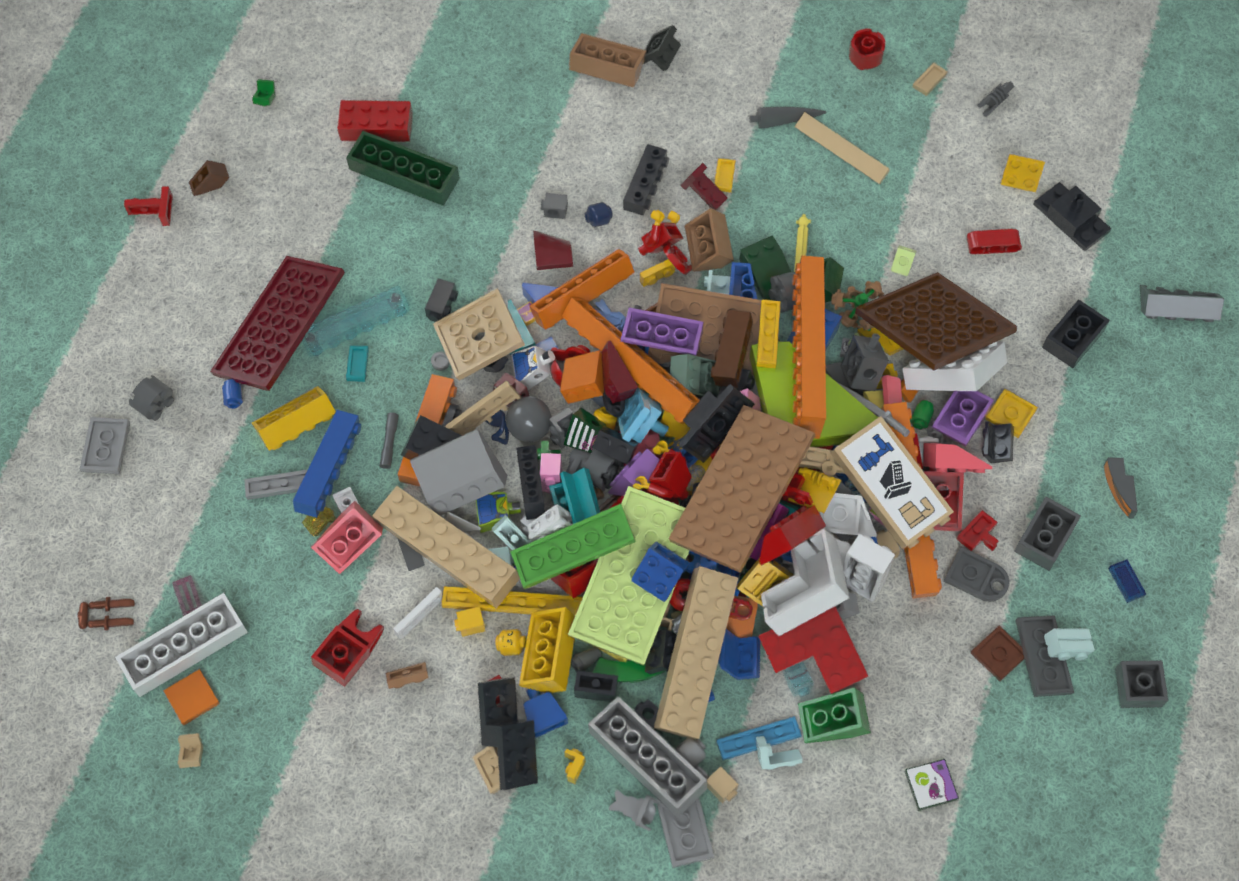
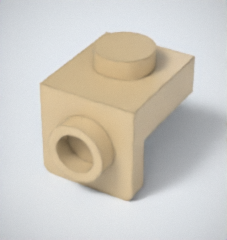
M179 735V768L201 766L203 745L200 735Z

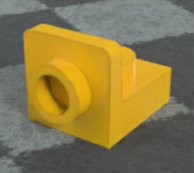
M566 749L564 752L565 757L573 760V763L569 762L565 771L567 781L575 784L586 762L585 756L577 749Z

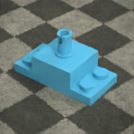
M639 387L631 398L625 400L624 412L620 417H617L622 438L628 442L632 438L641 443L650 429L663 437L669 428L657 420L662 413L659 402L652 400L649 394Z

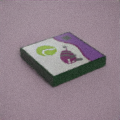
M945 759L905 769L904 772L918 811L959 800Z

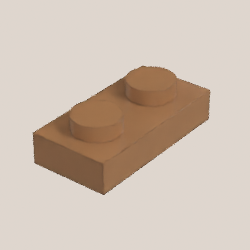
M425 662L386 673L389 689L401 688L413 682L420 683L429 678Z

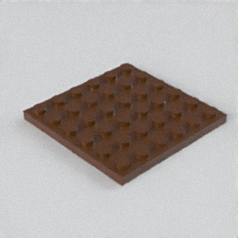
M938 272L856 307L855 314L933 371L1016 333L1018 327Z

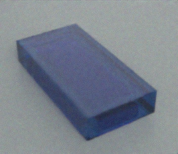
M1128 559L1109 566L1108 569L1127 603L1146 595Z

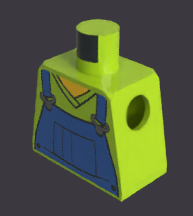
M492 492L476 499L478 525L481 528L480 533L491 531L492 527L505 514L510 518L509 514L521 513L520 502L508 503L507 493Z

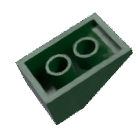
M773 235L740 249L739 261L751 264L755 287L764 300H771L769 297L771 277L791 272L782 249Z

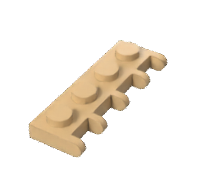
M506 381L445 427L463 436L476 430V427L486 420L489 423L492 422L491 416L501 409L507 411L508 407L506 405L522 397Z

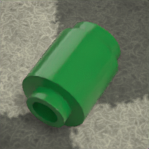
M921 400L916 404L910 419L914 428L919 430L928 428L934 414V405L931 402Z

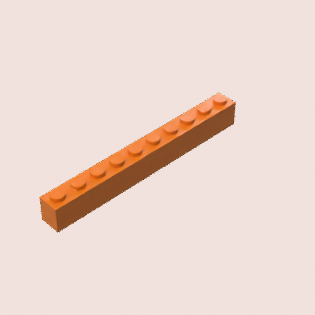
M571 298L562 314L567 324L579 331L578 334L581 337L587 338L590 341L589 344L602 351L607 341L611 340L637 386L648 392L652 400L659 402L663 410L674 415V419L677 422L684 424L683 419L700 400L637 345L621 342L622 332L584 299Z
M907 402L883 404L881 409L885 412L889 410L893 419L910 431L909 435L904 437L887 423L917 463L918 448L913 442L915 430L910 425L912 414L911 409L907 408ZM924 535L918 538L919 543L911 549L908 546L904 548L913 599L937 596L940 592L939 590L942 589L941 580L937 578L936 573L938 562L933 556L935 544L934 540L930 539V535L927 537Z

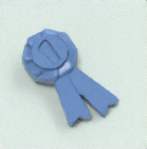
M603 299L600 302H595L598 309H594L618 330L622 331L626 317L621 312H611Z

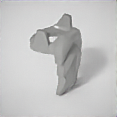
M616 790V801L609 806V810L620 811L624 816L632 818V821L636 822V826L651 831V828L646 825L653 821L656 813V807L653 803L661 804L662 802L649 795H646L645 799H636L632 796L627 797L619 790Z

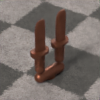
M106 597L104 601H92L89 605L87 602H81L78 611V626L80 629H86L88 625L89 628L104 627V630H109V627L134 625L132 618L110 619L109 615L105 616V619L90 620L88 622L89 608H105L107 612L110 611V608L135 606V601L133 599L111 600L110 597Z

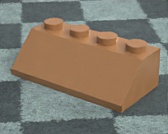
M581 33L570 52L569 70L625 86L635 87L640 77L646 50Z

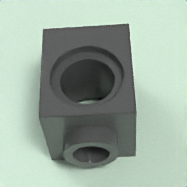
M546 193L545 200L542 199L541 210H544V217L566 219L567 195Z

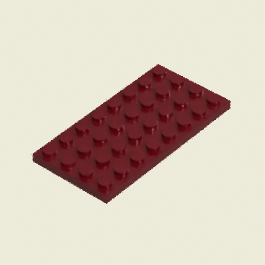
M286 256L210 372L213 376L227 380L233 379L241 384L270 391L345 274L344 270L335 266Z

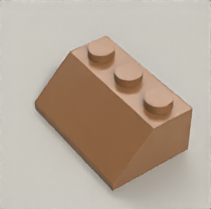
M710 208L685 224L691 265L694 272L721 269L734 261L725 214Z

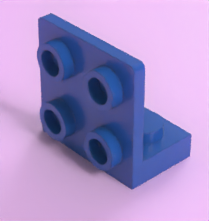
M655 542L648 549L631 581L665 602L690 562L660 543Z

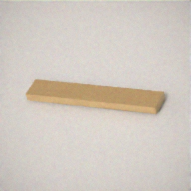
M805 112L795 125V128L878 184L882 183L890 171L888 167Z

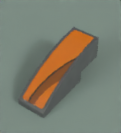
M1108 457L1103 465L1108 486L1121 510L1129 519H1133L1138 512L1134 475L1125 474L1124 458Z

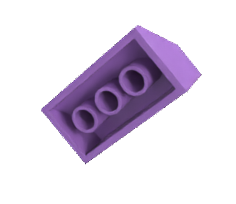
M629 308L621 342L696 356L700 347L704 322Z

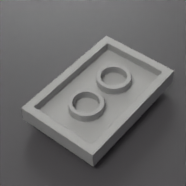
M90 418L80 464L81 472L120 474L130 426L128 419Z
M699 798L678 818L662 803L657 804L672 868L714 858Z

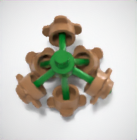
M867 281L865 283V293L857 291L855 287L850 286L846 294L841 293V290L838 289L832 295L831 300L832 305H835V310H838V307L844 308L846 303L851 304V307L854 308L852 311L840 312L842 325L846 327L852 326L857 329L863 327V330L868 331L874 328L863 319L859 320L860 326H858L856 323L858 316L855 314L856 307L867 303L868 298L876 299L884 295L879 281Z

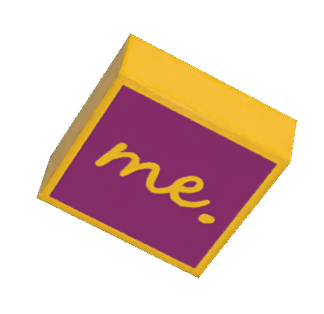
M531 301L517 309L526 326L535 321L529 307L532 305Z

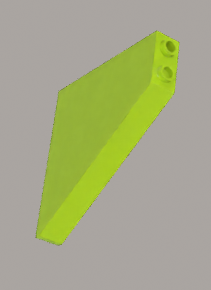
M778 341L777 363L774 369L756 366L758 344L751 345L749 357L760 397L762 412L793 424V418L796 417V413L792 411L793 401H796V396L792 395L793 385L796 384V380L792 379L793 368H796L795 364L792 363L795 348L792 347L789 341ZM827 373L826 420L820 439H813L810 447L815 448L841 445L878 418Z

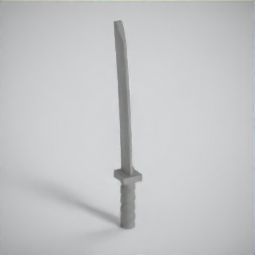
M838 383L878 417L882 416L886 423H889L890 426L904 437L909 435L910 431L893 419L889 410L887 412L883 411L861 395Z

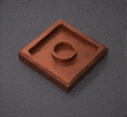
M1000 626L993 630L971 651V654L1000 682L1025 659L1022 647Z

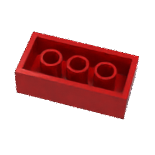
M341 100L337 127L340 141H357L362 131L392 142H410L413 117L411 102Z

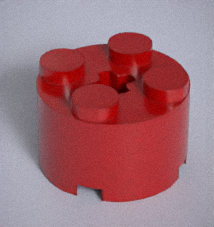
M861 29L854 34L850 44L849 59L857 69H873L882 63L886 44L884 36L878 31L877 33L873 32L872 29Z

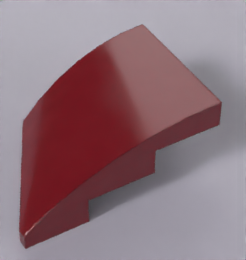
M533 231L537 270L573 267L570 241Z

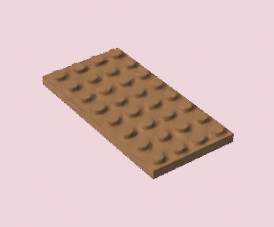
M743 405L672 531L669 541L741 573L815 438L814 432Z

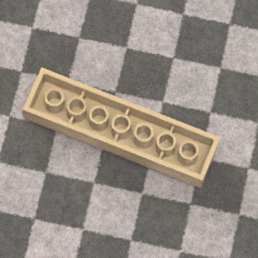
M398 486L394 488L372 515L384 529L496 609L520 579L514 567Z
M701 566L693 570L654 729L686 738H700L738 582L737 577Z

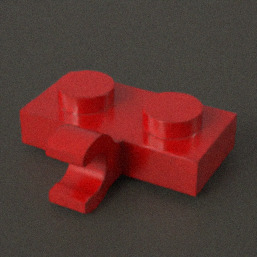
M982 510L957 536L956 540L970 551H973L981 541L988 549L993 551L999 541L989 533L997 526L998 522Z

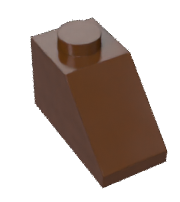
M206 160L191 178L189 185L193 196H198L221 188L230 177L225 164Z

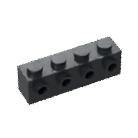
M649 144L646 145L623 199V210L644 216L645 211L650 209L652 202L650 199L656 195L657 182H661L663 177L662 170L667 168L669 163L666 149Z

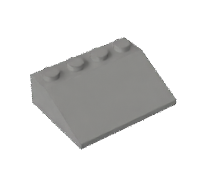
M479 429L473 430L410 460L428 504L439 516L505 487L508 476Z

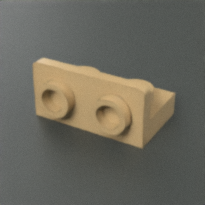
M488 746L472 758L490 794H495L500 790L497 747Z

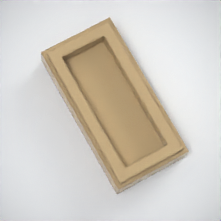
M933 63L913 83L912 87L927 96L947 75L948 71Z

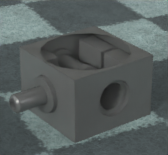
M873 334L871 338L853 335L840 365L850 388L868 391L876 390L889 361L879 342L880 336L878 334Z

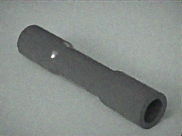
M396 413L387 414L384 446L379 465L383 469L391 468L394 437L399 417Z

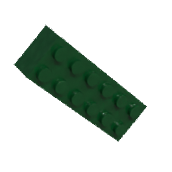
M362 131L346 157L349 170L442 206L445 205L460 179L458 166Z

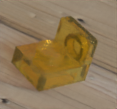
M325 506L324 510L319 512L317 518L307 515L302 524L312 536L317 537L329 522L333 523L336 518L333 510Z

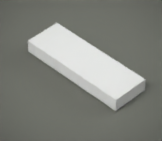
M436 587L393 628L395 635L399 639H403L442 601V591Z

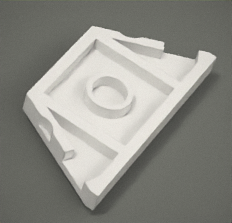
M835 493L825 513L819 512L826 524L824 528L830 533L853 536L861 534L862 536L877 537L864 500L860 495Z

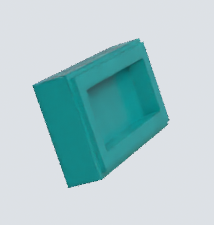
M368 346L349 347L347 381H366Z

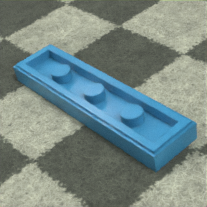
M795 716L717 739L716 742L722 760L757 751L756 737L764 736L766 743H770L771 746L800 738L802 735Z

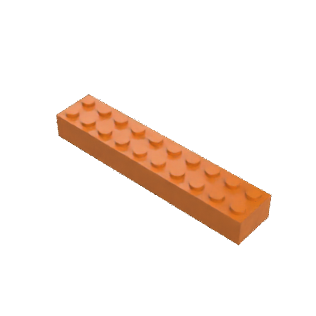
M801 255L800 262L796 263L795 274H793L792 285L795 286L792 294V301H795L792 310V316H795L792 331L795 332L792 347L795 348L792 363L796 367L793 368L792 379L796 380L792 395L796 396V401H793L792 411L796 413V417L793 418V424L814 432V439H820L826 420L824 257Z

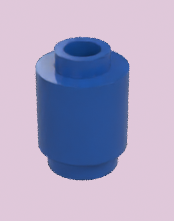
M233 379L226 380L222 386L223 404L231 409L238 408L243 403L241 385Z

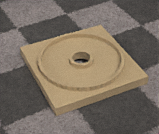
M498 288L433 323L458 381L525 345ZM485 332V336L481 340L475 341V336L478 333Z

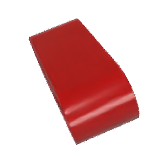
M1017 229L979 230L967 234L969 253L972 255L1013 253L1022 249L1020 234Z

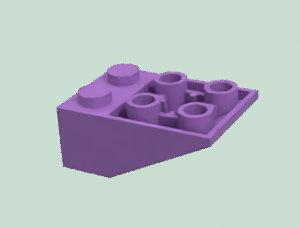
M648 449L643 453L639 451L610 483L612 488L608 493L625 496L628 486L633 487L635 483L641 485L639 481L635 480L640 476H644L647 479V483H649V478L660 459Z

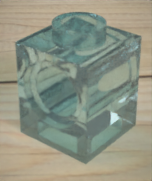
M804 662L784 670L783 676L793 697L797 695L803 697L811 692L810 690H812L814 683Z

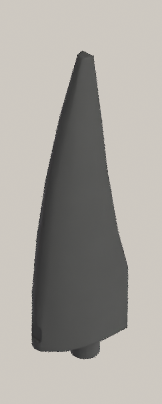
M788 106L759 107L756 115L749 116V122H758L759 129L770 128L799 121L804 112L811 117H817L826 114V111Z

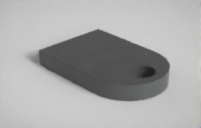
M960 547L944 579L945 583L986 602L1001 599L1006 594L1010 583L1007 572L1000 565L963 547ZM993 583H1001L1003 585V590H995L993 588Z

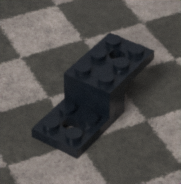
M508 677L478 682L481 745L497 747L500 790L537 784L534 720L518 719L515 678ZM499 696V698H500V703H499V705L497 706V705H496V698ZM519 760L520 767L516 770V763Z

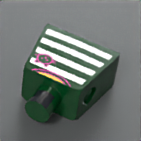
M579 408L572 416L563 445L592 453V446L597 434L606 424L584 408Z

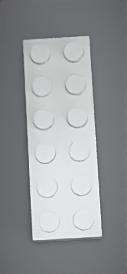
M222 593L115 658L131 687L141 697L248 632L226 595Z

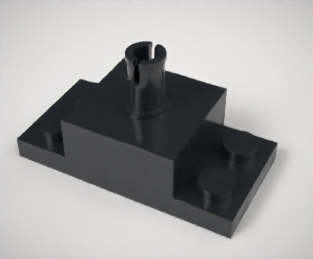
M1059 182L1033 203L1037 209L1083 251L1093 246L1112 229L1099 218L1102 208L1076 185L1068 190Z
M731 384L728 385L719 397L708 391L702 399L698 398L700 401L683 419L691 429L678 444L703 463L723 442L743 405L750 408L755 405L752 400Z

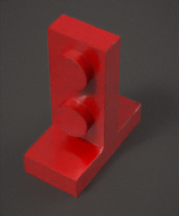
M162 186L160 199H124V207L128 215L159 214L158 217L162 226H170L173 195L169 186Z

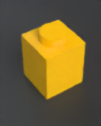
M480 606L456 612L458 619H455L454 623L456 631H461L462 637L485 632Z

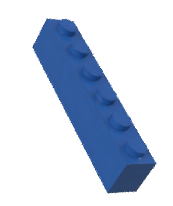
M340 410L336 411L293 499L295 512L317 518L319 512L324 510L325 499L327 495H331L334 480L339 478L340 468L347 460V453L354 446V438L361 431L359 415Z

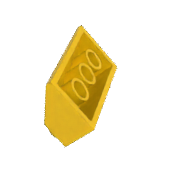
M317 386L252 422V425L266 448L270 451L271 449L276 450L283 445L282 443L288 440L292 441L298 438L299 434L305 430L310 431L314 429L316 424L321 421L326 422L330 420L336 411L327 394Z
M566 607L531 613L519 680L520 687L545 693L567 690L575 639L568 636L575 615Z

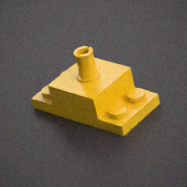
M759 558L737 584V589L763 607L761 593L794 576V574L776 561L773 563L769 561L761 566Z

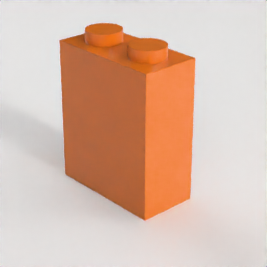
M600 350L565 359L560 392L568 404L603 396V370Z

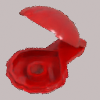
M583 345L571 346L566 350L552 348L551 351L555 355V360L551 362L550 372L554 382L561 387L563 373L556 360L565 361L567 358L591 353V351Z

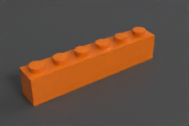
M620 249L616 250L530 305L529 307L536 323L545 330L551 328L563 319L562 314L571 298L584 299L588 303L598 298L605 291L612 289L622 280L627 279L635 273L629 255Z
M431 375L416 421L422 415L440 425L443 424L451 404L452 397L455 398L457 393L454 379ZM403 457L397 474L399 481L420 486L410 460Z

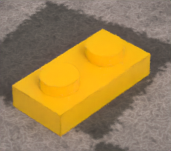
M667 259L640 272L641 285L643 287L650 286L663 277H670L675 272V266Z

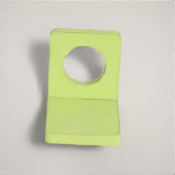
M899 245L891 271L908 276L917 251Z

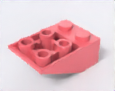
M924 443L923 466L929 467L930 471L985 473V469H992L991 465L957 445Z

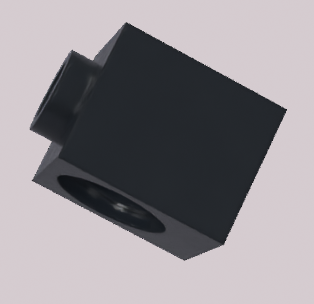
M649 699L644 703L641 701L634 708L635 713L653 730H657L654 729L659 708ZM651 712L654 717L652 719H645L643 714Z

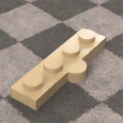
M809 447L799 467L818 469L820 473L831 477L836 473L845 474L830 454L833 450Z

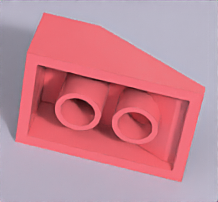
M354 501L338 516L311 548L334 570L341 574L382 535L383 527Z

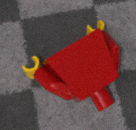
M653 210L650 217L655 220V223L652 224L651 231L641 237L643 244L638 247V250L642 256L648 253L658 254L663 251V247L667 243L674 245L684 239L676 226L680 220V215L670 211L667 219L672 222L667 223L662 222L665 218L663 212Z
M659 441L653 448V452L657 455L663 453L649 478L651 483H647V479L644 476H640L635 480L639 481L641 485L635 483L633 488L638 490L646 488L648 489L647 492L666 499L679 498L684 500L689 496L686 487L691 480L686 459L682 456L681 452H676L672 448L668 449L666 441Z

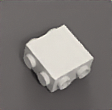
M556 504L529 523L528 536L531 542L573 525L570 512Z

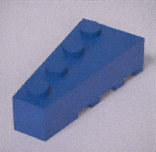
M732 262L729 295L757 299L751 264Z

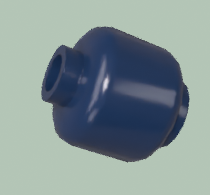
M600 202L589 205L584 216L586 222L590 223L592 227H599L609 224L613 214L609 205Z

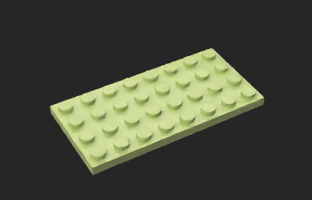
M628 486L621 505L636 542L599 557L568 636L644 666L675 587L668 599L663 602L633 583L631 579L648 549L655 542L660 543L685 560L690 550L669 541V537L685 508Z

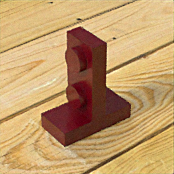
M702 163L680 186L685 190L690 186L711 209L717 210L728 197L703 173L708 167Z

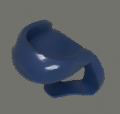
M499 410L491 416L492 422L489 423L487 420L485 422L493 427H500L491 436V439L507 445L509 430L505 421L506 416L502 410ZM504 429H505V439L500 438V436H501V435L503 434V432H504Z

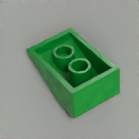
M855 687L798 703L804 743L806 744L854 738L871 733L864 695Z

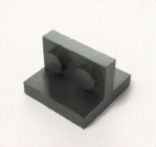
M674 25L652 35L644 49L646 50L643 64L652 60L662 71L668 70L681 46L673 37L677 31Z

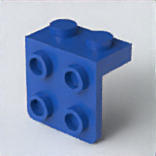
M726 629L721 647V655L719 656L720 667L736 680L760 678L759 637L737 638Z

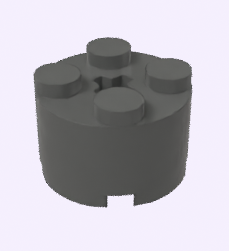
M795 272L773 276L770 279L771 290H769V297L771 300L780 301V313L793 310V305H795V301H792L793 289H795V286L792 285V279Z
M153 375L151 379L144 378L133 390L132 393L135 395L133 400L129 399V405L147 419L154 421L160 418L161 411L165 406L170 407L174 402L172 397L173 390Z
M593 448L589 458L584 459L581 469L584 467L589 469L593 485L605 491V488H611L610 483L618 476L619 466L623 468L624 463Z

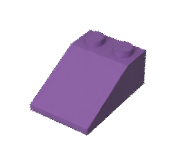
M954 391L931 428L966 447L989 413L994 399L979 391Z

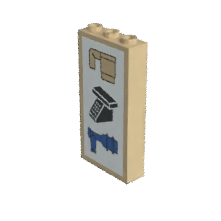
M882 416L830 453L902 550L907 546L911 549L918 544L920 536H929L935 531L933 527L938 523L942 526L951 520L949 515L954 511Z

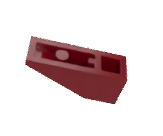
M611 340L607 341L601 351L603 386L606 395L612 403L631 398L638 386Z

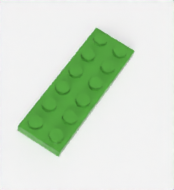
M619 504L510 552L524 589H527L636 542L623 506Z

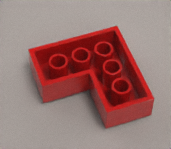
M835 606L780 636L773 629L759 635V639L775 673L814 657L831 694L869 677Z

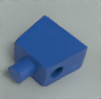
M532 689L526 691L530 700L524 702L523 706L527 720H534L535 738L568 724L566 714L550 692L541 695L540 691Z

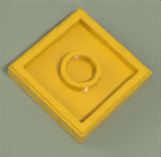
M1004 388L985 419L994 425L1012 423L1014 426V436L1019 438L1038 407Z

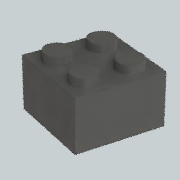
M1162 660L1121 661L1117 665L1115 673L1120 708H1162L1168 702Z

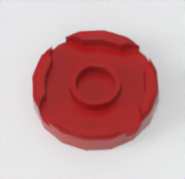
M667 243L663 247L665 255L682 274L687 275L692 271V266H688L686 263L688 261L687 257L677 246L673 245L671 247L672 243Z

